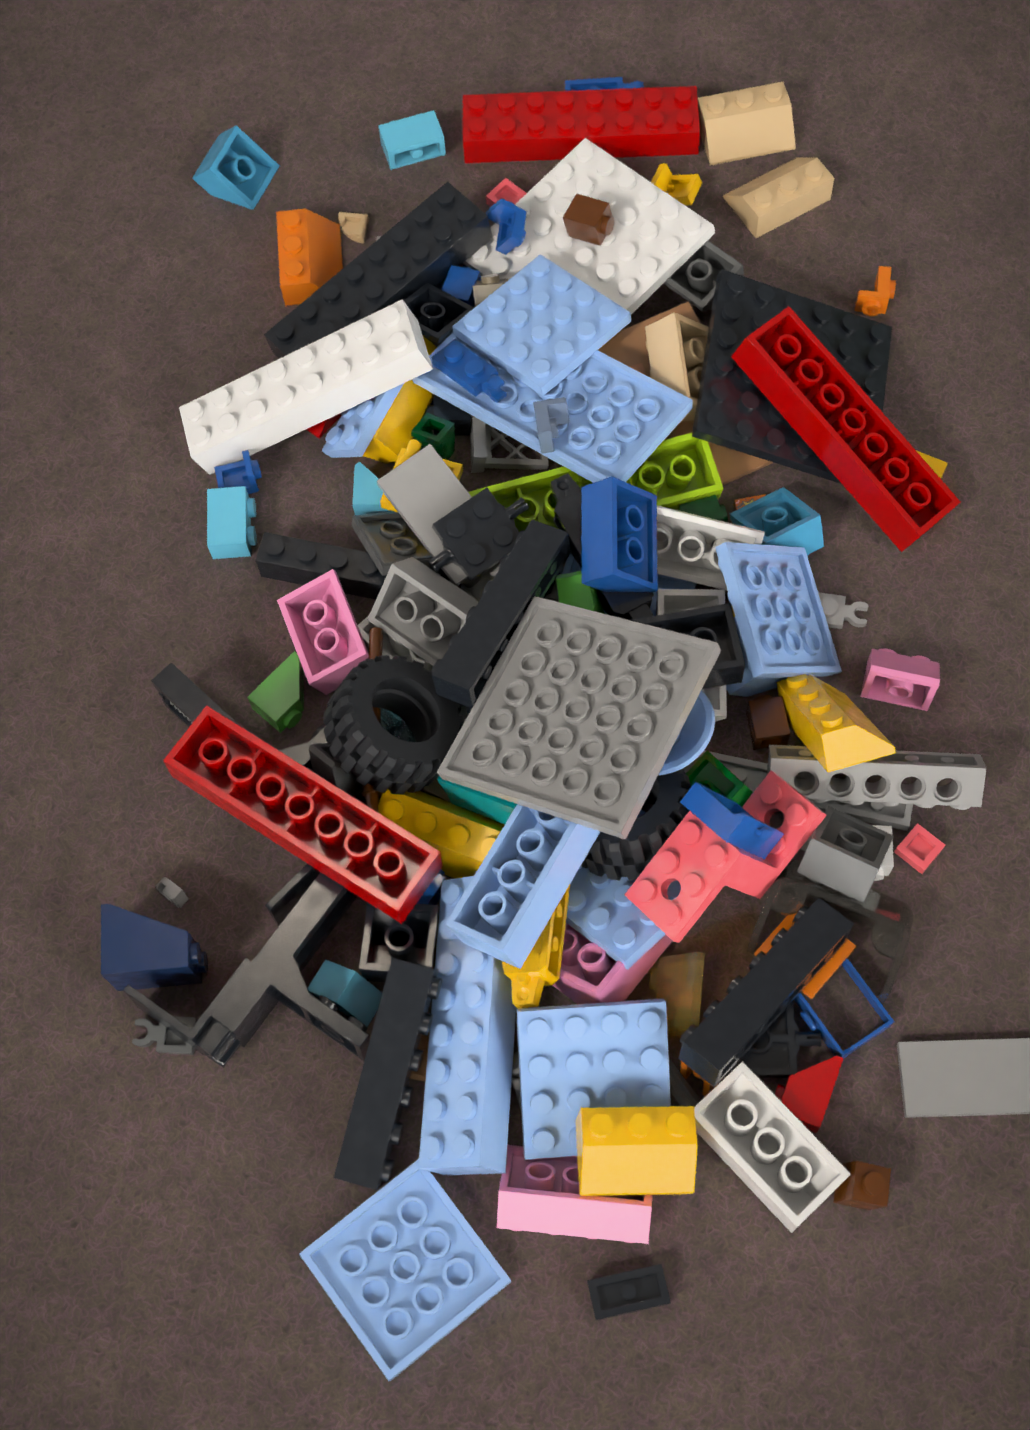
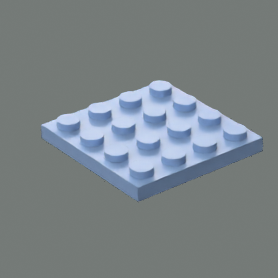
M540 254L455 323L452 328L456 337L535 392L544 396L631 322V313Z
M725 542L715 547L719 559L718 565L723 573L728 590V600L733 607L737 621V631L742 638L747 656L746 662L753 678L795 677L803 674L822 677L842 672L805 548Z
M640 810L637 818L644 815L646 812ZM580 866L570 883L566 923L589 941L605 950L615 961L619 960L628 970L666 934L624 895L635 880L630 881L628 877H621L620 881L607 878V874L600 877L591 873L589 868ZM678 880L673 881L667 889V895L670 900L675 899L680 894L681 886Z
M663 998L516 1009L523 1154L525 1160L577 1156L575 1120L580 1108L671 1106L666 1001Z
M419 1159L299 1253L388 1381L393 1380L512 1282L431 1172L418 1168Z

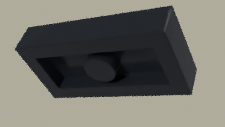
M662 1264L587 1280L596 1321L671 1303Z

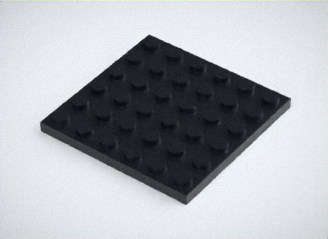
M722 269L717 275L692 437L841 484L731 356L747 336L790 306L883 412L892 327Z

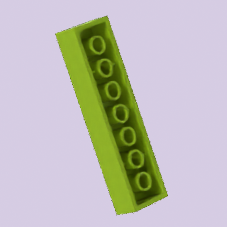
M692 433L665 439L627 480V483L657 495L658 506L677 510L680 504L716 495L719 500L723 491L708 441L692 437ZM563 466L469 491L468 493L473 497L485 488H488L497 502L505 508L522 497L525 500L524 504L527 503L529 510H526L514 519L515 526L520 532L522 530L525 531L531 520L556 528L553 520L557 503L550 488L551 481L568 473L580 489L583 486L592 484V482Z

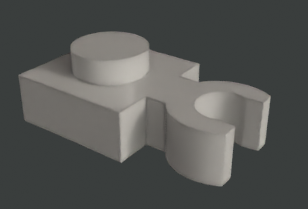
M818 592L829 628L842 629L843 621H849L855 627L866 626L867 620L857 618L854 612L858 610L867 611V603L855 602L851 605H845L846 596Z

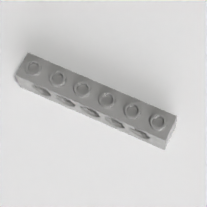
M769 745L767 774L770 771L777 773L803 796L816 803L842 800L853 805L863 804L864 802H879L885 806H898L900 803L915 804L922 808L947 805L955 809L966 810L970 807H982L986 766L980 754L895 750L896 753L827 773L806 746ZM806 771L811 773V776L807 779H797L795 777L800 772ZM837 773L847 775L841 781L831 780V777ZM872 775L882 776V778L875 783H869L866 781L867 778H869ZM907 777H917V780L912 784H902V781ZM942 779H953L952 782L946 786L937 785L938 782Z

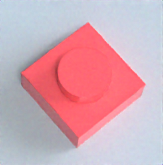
M505 178L486 195V204L492 207L497 201L504 199L515 205L527 193Z
M917 823L897 846L894 853L919 873L923 874L944 849L945 844Z

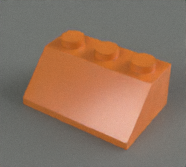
M308 209L277 211L280 288L285 306L299 305L343 269L340 225Z

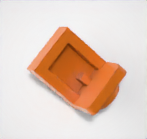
M879 266L874 291H858L855 312H862L867 316L886 313L889 299H894L896 280H891V267Z

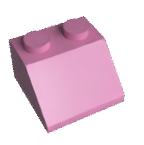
M872 649L867 661L860 697L928 711L940 683L939 663L933 662L924 656L910 657L900 655L891 649Z

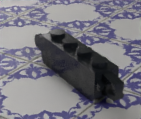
M567 473L554 479L550 484L557 503L554 510L553 523L557 529L568 532L570 552L581 569L582 489ZM596 589L607 615L627 620L653 616L650 610L652 597L654 596L653 592H604Z

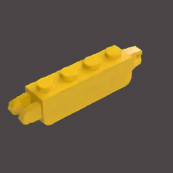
M570 885L521 969L502 961L504 974L512 980V1004L518 1009L538 1007L543 987L552 986L560 979Z

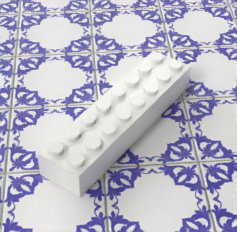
M402 299L180 406L179 409L191 458L210 475L215 473L214 467L242 460V451L248 450L251 456L433 370L417 318Z

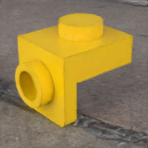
M666 163L659 165L651 181L652 184L683 205L693 204L702 185L698 174L672 175Z

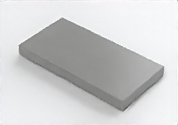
M427 445L377 480L378 487L431 556L435 557L444 551L442 541L433 530L432 524L472 497L432 445ZM452 561L441 568L457 587L468 579L463 570Z
M1030 1038L897 1043L905 1118L1030 1114Z

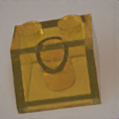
M704 952L659 957L658 968H651L649 989L656 990L655 999L663 998L666 1001L667 1033L670 1038L681 1039L684 1032L692 1024H695L697 1027L699 1026Z

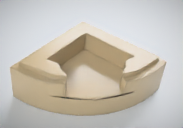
M339 212V223L343 233L353 241L364 243L369 221L368 214Z

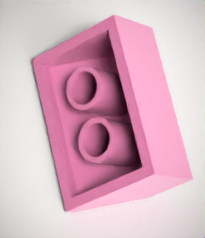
M334 569L277 600L310 686L327 695L339 687L354 667H357L360 662L369 657L360 630Z

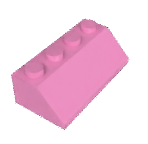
M507 1145L506 1173H502L499 1186L497 1228L648 1244L652 1195L580 1196L577 1156L525 1160L523 1146Z

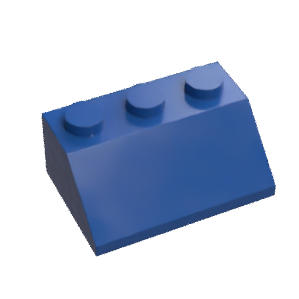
M613 476L583 486L581 503L582 584L604 592L658 591L657 495Z

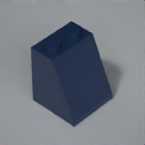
M101 904V975L117 991H123L127 985L136 990L202 983V973H207L208 971L206 951L201 952L199 942H196L188 931L111 904Z

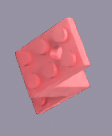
M770 771L742 806L755 819L769 826L770 818L774 813L779 811L783 813V824L777 830L783 832L784 835L765 859L725 842L689 811L624 895L672 941L680 943L724 886L761 899L827 815L777 773ZM678 880L681 886L680 894L675 899L670 900L667 895V889L673 881Z

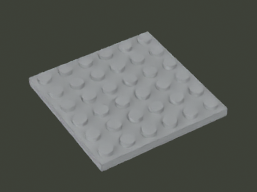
M534 596L437 773L443 780L626 840L721 649L717 642Z

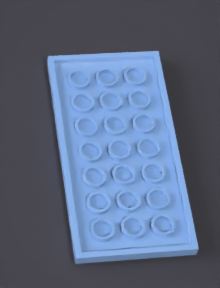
M453 332L429 355L433 370L412 379L413 383L540 454L541 450L533 402L565 397L569 423L557 425L559 437L552 438L554 452L542 455L592 483L612 476L627 482L693 409L692 399L598 350L547 394L541 396L456 337ZM456 339L498 370L499 377L505 382L501 389L507 393V396L498 403L494 402L484 392L475 397L433 365L432 356Z

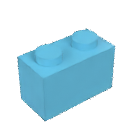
M434 110L378 125L381 145L390 170L446 155L444 135Z
M246 486L207 489V546L213 559L251 556V546L257 544L255 526H251V517H256V503L254 498H249Z

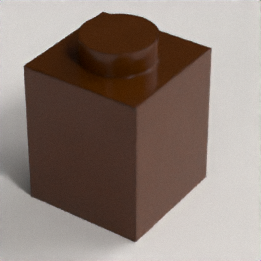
M577 193L563 216L568 237L598 246L602 245L605 237L610 235L614 228L615 220L608 202Z
M762 695L754 698L752 701H748L746 715L753 750L769 748V745H787L790 731L783 697L773 698L771 695Z
M860 1161L842 1164L851 1175L834 1191L833 1203L866 1210L888 1207L891 1168Z

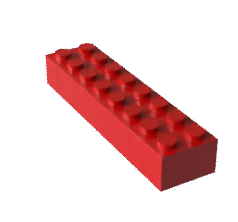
M697 86L463 95V148L465 163L562 160L585 138L614 158L698 155L700 126Z
M790 306L747 336L731 356L901 552L961 503Z
M207 705L163 760L173 778L401 924L443 867L439 850Z

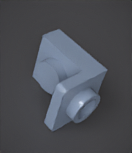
M565 397L533 402L541 454L554 452L552 438L559 437L557 425L569 423Z

